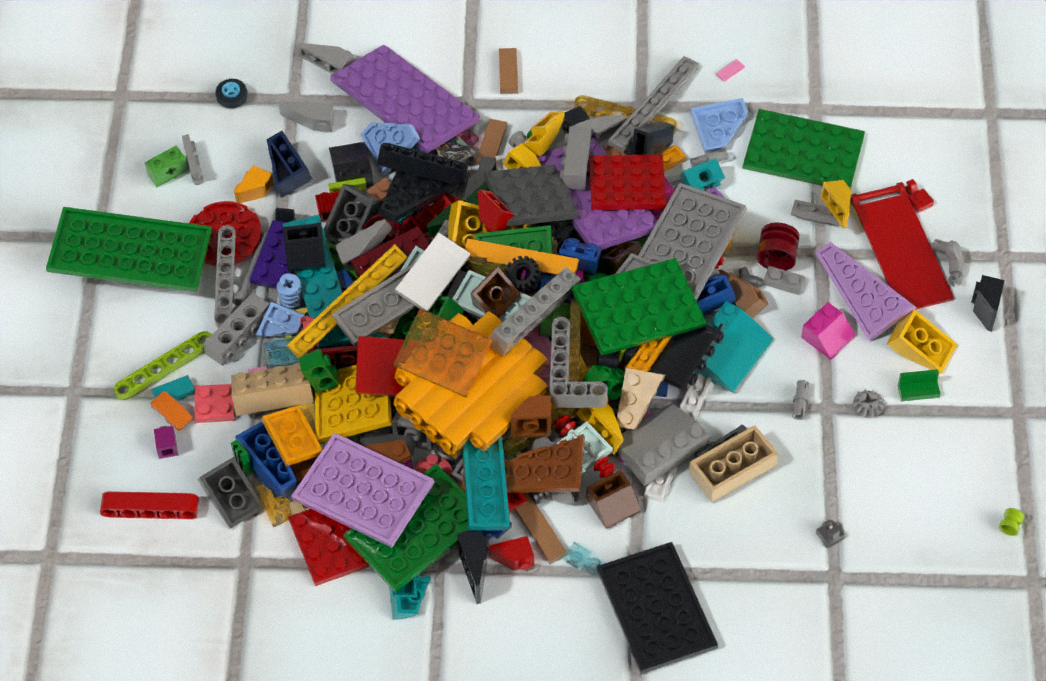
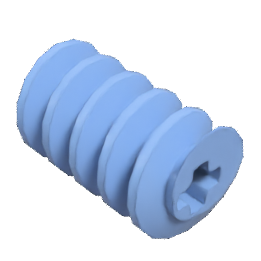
M294 274L282 275L277 283L280 305L290 310L301 309L303 295L299 278Z

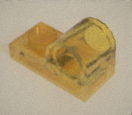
M264 483L258 485V496L272 526L276 527L287 522L288 516L292 515L289 500L282 496L274 498L271 489L267 490Z

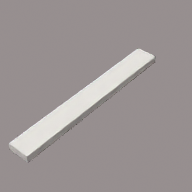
M698 374L695 385L690 386L688 391L685 392L679 407L695 420L712 382L711 378L708 377L707 379ZM677 466L648 483L644 497L662 503Z

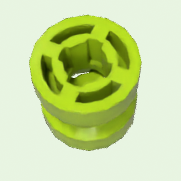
M1007 508L1004 513V519L999 525L1000 531L1009 536H1016L1019 533V525L1023 523L1025 515L1018 509Z

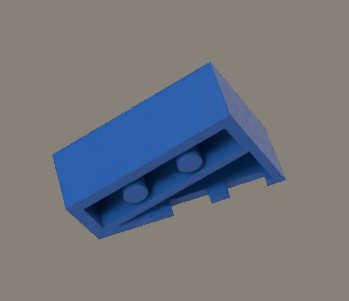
M726 275L709 277L697 299L703 315L721 308L725 301L729 303L736 301L733 289Z

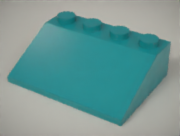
M725 301L708 323L709 326L716 329L720 323L723 324V333H725L723 341L716 345L712 358L709 357L707 359L704 371H700L699 374L707 379L708 377L711 378V381L734 393L774 338L745 311Z

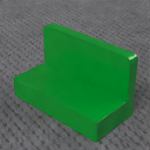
M938 369L900 373L897 386L901 402L940 398L937 382L939 376Z

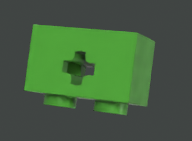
M177 146L145 162L147 175L156 187L188 171L186 157Z

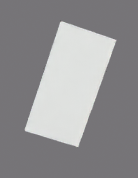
M438 233L396 287L395 293L427 313L470 257V253Z

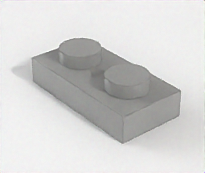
M769 266L763 280V285L799 295L805 276Z

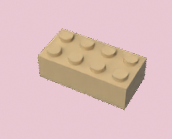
M300 363L231 375L232 399L236 416L314 403L312 385L302 374Z
M756 425L690 461L689 475L712 503L777 465L778 453Z

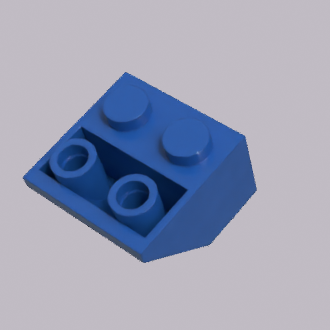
M569 238L564 240L559 255L579 259L577 270L595 274L602 248L598 247L595 243L585 244L580 243L578 239Z

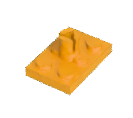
M299 405L262 416V422L286 466L318 457L323 449Z

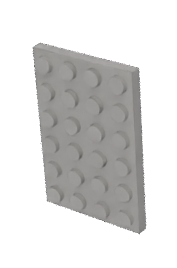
M679 183L638 256L654 263L676 258L697 301L747 211V207L744 204Z

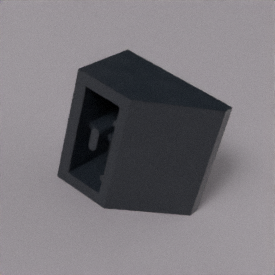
M321 223L283 227L288 271L326 267Z

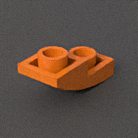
M165 391L150 403L151 407L165 417L166 422L178 431H181L193 420V417Z

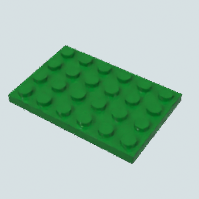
M758 109L742 169L823 186V182L844 180L848 187L851 188L865 131Z
M676 258L573 285L571 288L601 356L699 329L707 324Z
M437 464L423 473L432 478L435 483L392 548L354 529H350L343 535L352 548L395 593L457 545V534L469 531L466 493Z

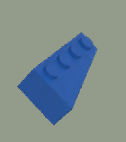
M263 422L236 435L235 440H238L248 452L251 469L276 500L282 503L291 498L297 488V480L290 465H285Z

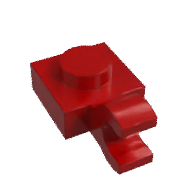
M914 179L906 182L908 185L905 187L906 192L910 194L908 197L917 213L933 206L934 200L924 188L918 189Z

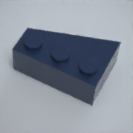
M283 131L266 139L275 178V186L281 198L312 180L307 166Z

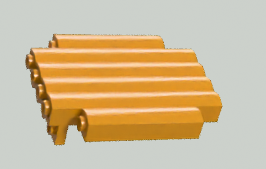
M489 311L474 325L465 316L458 313L399 366L394 377L401 386H405L395 396L393 405H395L398 413L413 423L417 430L425 433L430 441L437 443L443 448L447 455H451L455 459L461 455L463 445L468 440L476 448H480L485 452L511 427V414L530 396L544 395L547 389V384L537 375L545 368L548 359L539 350L533 348L524 338L504 356L498 354L488 345L492 332L502 324V321Z

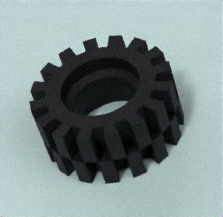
M518 256L519 260L513 258V263L509 262V268L506 267L505 269L506 277L519 292L525 293V290L532 292L531 288L536 289V284L540 285L541 269L533 258L529 259L528 256H524V258ZM523 268L529 269L530 276L526 280L520 281L517 279L518 271Z

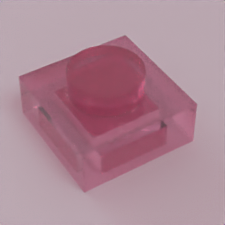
M469 128L456 135L469 147L479 142V137Z

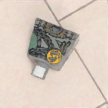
M458 136L435 148V155L461 161L468 166L476 163L475 151Z

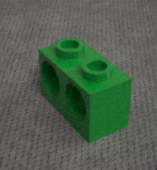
M320 349L298 358L302 374L318 394L339 385L337 378L339 371L335 365L332 366L329 356L327 354L324 355Z
M593 365L581 382H603L608 388V399L618 400L622 393L625 373L619 368L614 369Z

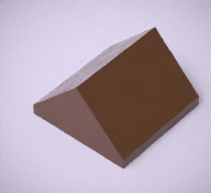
M496 266L470 294L472 303L484 314L489 311L499 318L521 293L501 269Z

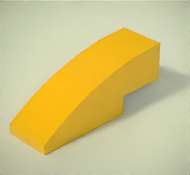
M564 111L549 112L530 128L533 135L523 144L536 156L543 155L554 142L564 119Z

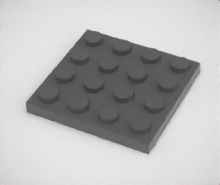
M555 165L487 171L484 174L489 190L514 214L507 221V226L578 219L579 213L563 180L560 179V174Z

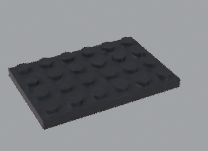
M673 542L596 566L597 573L640 674L718 649V643Z

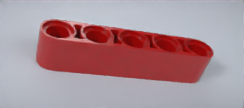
M109 491L102 494L100 514L109 518L195 519L198 512L199 497L192 493Z

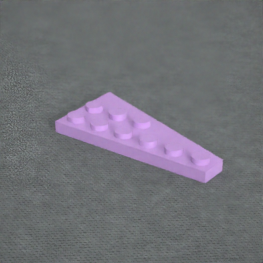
M829 242L816 252V255L868 340H874L917 308L833 243Z

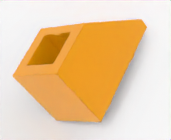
M253 165L249 171H246L243 180L234 189L236 202L244 203L264 198L274 184L272 173Z

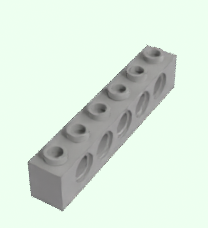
M565 267L492 332L488 345L498 354L504 356L573 294L572 286L579 284L581 279Z

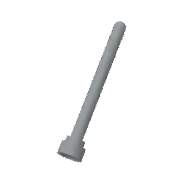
M267 232L262 233L242 288L235 293L233 303L238 307L249 296L250 277Z

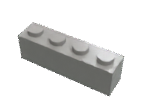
M569 127V134H565V145L567 146L563 147V157L565 158H562L561 169L564 170H560V179L563 180L567 189L585 190L591 147V128Z

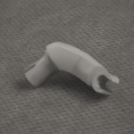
M935 239V242L932 243V250L945 253L949 261L950 276L947 280L948 284L954 286L955 282L957 285H961L962 279L960 277L963 275L964 259L960 245L953 240L945 242Z

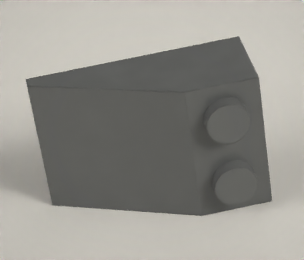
M234 457L197 479L230 529L264 509L263 504Z

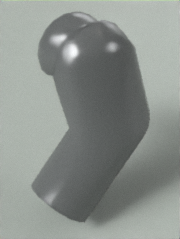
M742 267L738 270L740 277L758 288L763 286V279L750 275L747 267Z

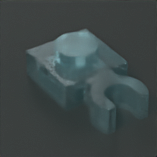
M573 542L563 558L565 562L578 570H581L584 566L591 575H594L597 571L592 568L591 564L598 566L602 563L598 558H590L591 551L576 542Z

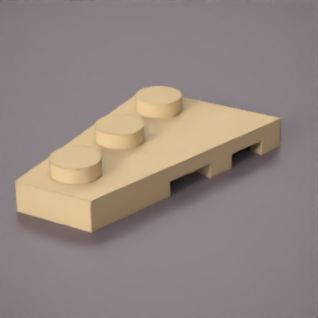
M626 368L617 415L619 427L633 430L638 428L650 401L655 396L657 388L665 375Z

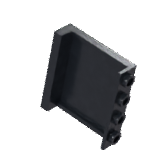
M720 323L717 329L706 324L705 327L672 336L648 372L665 375L664 382L687 392L690 386L695 385L699 372L704 371L707 359L709 357L712 358L716 345L723 341L725 335L723 333V324ZM641 345L626 350L625 365H628Z

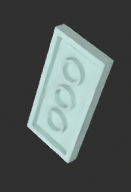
M469 270L453 300L465 311L482 318L485 314L473 305L470 293L484 280L485 276ZM521 293L499 317L502 323L526 303L531 296Z

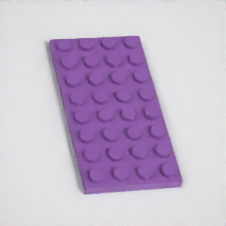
M385 44L330 75L332 83L383 122L413 125L420 137L415 146L422 152H431L480 121L479 114Z
M592 137L590 155H607L598 141ZM563 147L536 156L541 166L555 165L559 174L560 170H564L561 169L562 158H565L563 157ZM589 163L585 190L567 189L579 213L578 219H570V222L586 244L595 243L602 249L651 234L657 223L650 210H591Z

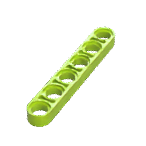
M207 331L197 333L118 381L114 386L116 397L120 400L129 399L205 352L204 346L199 341L202 338H209L211 333ZM191 347L194 350L192 353L186 354L183 352L184 349ZM171 357L177 358V361L173 364L167 362ZM154 367L161 368L159 373L154 374L151 372ZM138 377L145 378L144 382L139 384L134 381ZM121 387L128 388L126 393L121 394L118 392Z

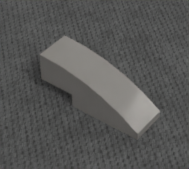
M602 116L580 122L571 127L591 128V138L594 137L600 143L610 138L626 121V116Z

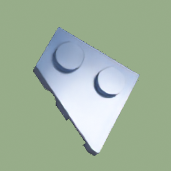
M271 302L256 335L260 338L298 335L303 324H300V317L305 315Z

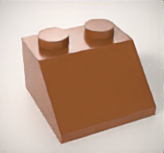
M550 395L530 396L511 414V438L551 436Z

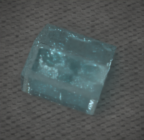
M296 336L263 342L267 369L299 363L298 357L287 347V344Z

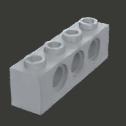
M252 292L204 342L205 355L222 366L227 361H230L235 352L242 348L252 335L257 333L270 303Z

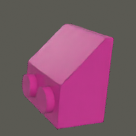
M829 302L803 324L801 334L802 339L830 360L855 337V333L844 314Z

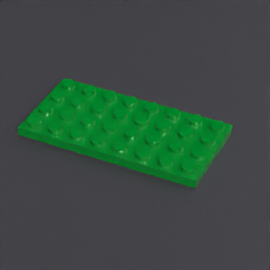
M63 207L46 271L197 292L212 227Z

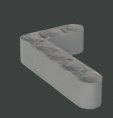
M557 317L552 323L550 400L552 405L559 408L604 407L608 403V388L603 382H569L570 322L565 317Z

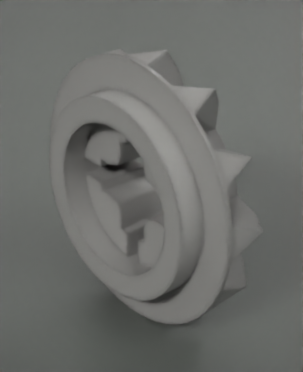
M865 389L862 392L858 391L853 400V407L861 416L875 417L883 411L884 399H882L881 393L877 394L874 389L872 391ZM867 398L872 402L871 408L868 403H865Z

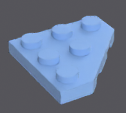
M743 98L691 108L690 113L704 153L708 151L711 153L727 146L747 117L748 111Z
M371 122L360 134L380 173L383 175H387L391 168L383 167L377 163L382 143H391L411 149L420 140L414 126L410 124Z

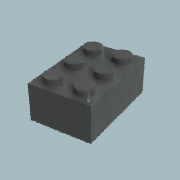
M343 184L323 229L326 238L338 244L341 240L357 234L371 217L378 214L383 201L354 185Z

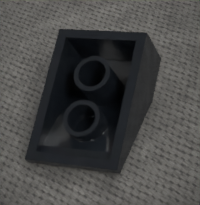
M365 142L329 147L335 182L365 178L366 188L374 186Z
M469 530L457 534L458 554L476 604H481L487 568V555H490L488 548L489 540L486 533L482 534L481 530Z

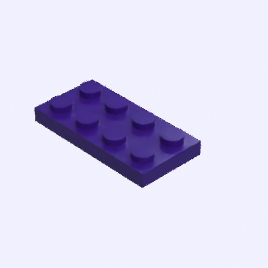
M272 220L251 274L250 283L277 288V283L282 275L293 274L294 271H288L283 234V224L285 222Z

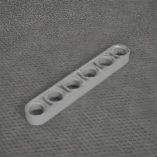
M229 225L222 226L218 232L214 310L215 325L218 328L222 325L218 322L219 317H229L233 312L236 234L235 229ZM225 231L232 232L230 238H224L222 234ZM224 248L232 250L229 255H223L221 251ZM223 265H229L231 267V269L228 272H222L220 270V268ZM222 282L230 284L227 289H221L219 286ZM221 299L229 300V304L224 307L218 303Z

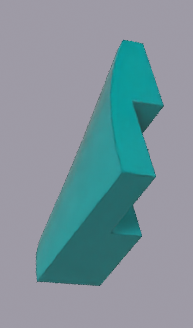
M416 576L396 593L389 587L393 620L406 619L417 615L420 603L425 596L426 588L431 581L430 576Z

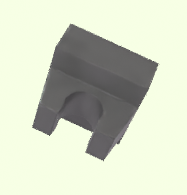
M829 519L816 529V534L827 548L844 539V533L833 520Z

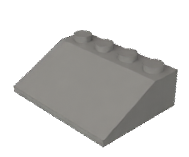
M672 403L640 422L636 430L628 429L621 433L624 440L617 453L643 486L695 456V453L706 448L710 436L698 421Z

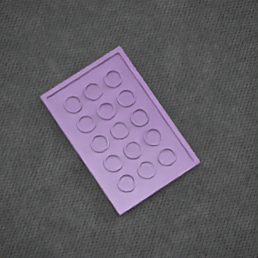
M334 433L291 497L294 501L392 548L435 482L432 478Z

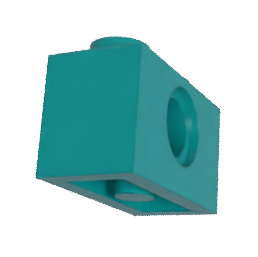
M717 158L684 170L679 175L683 184L703 191L708 187L712 189L713 187L720 186L721 182L725 179ZM699 175H704L707 181L703 182Z

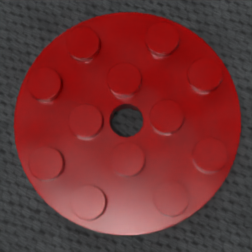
M221 201L203 207V211L194 215L189 224L212 227L205 263L217 266L218 232L222 226L229 225L235 229V265L246 260L256 251L262 236L258 216L247 209V206L232 201ZM227 231L229 232V234L226 235L224 238H230L232 236V232ZM224 248L222 249L221 253L223 255H229L232 250L230 248Z

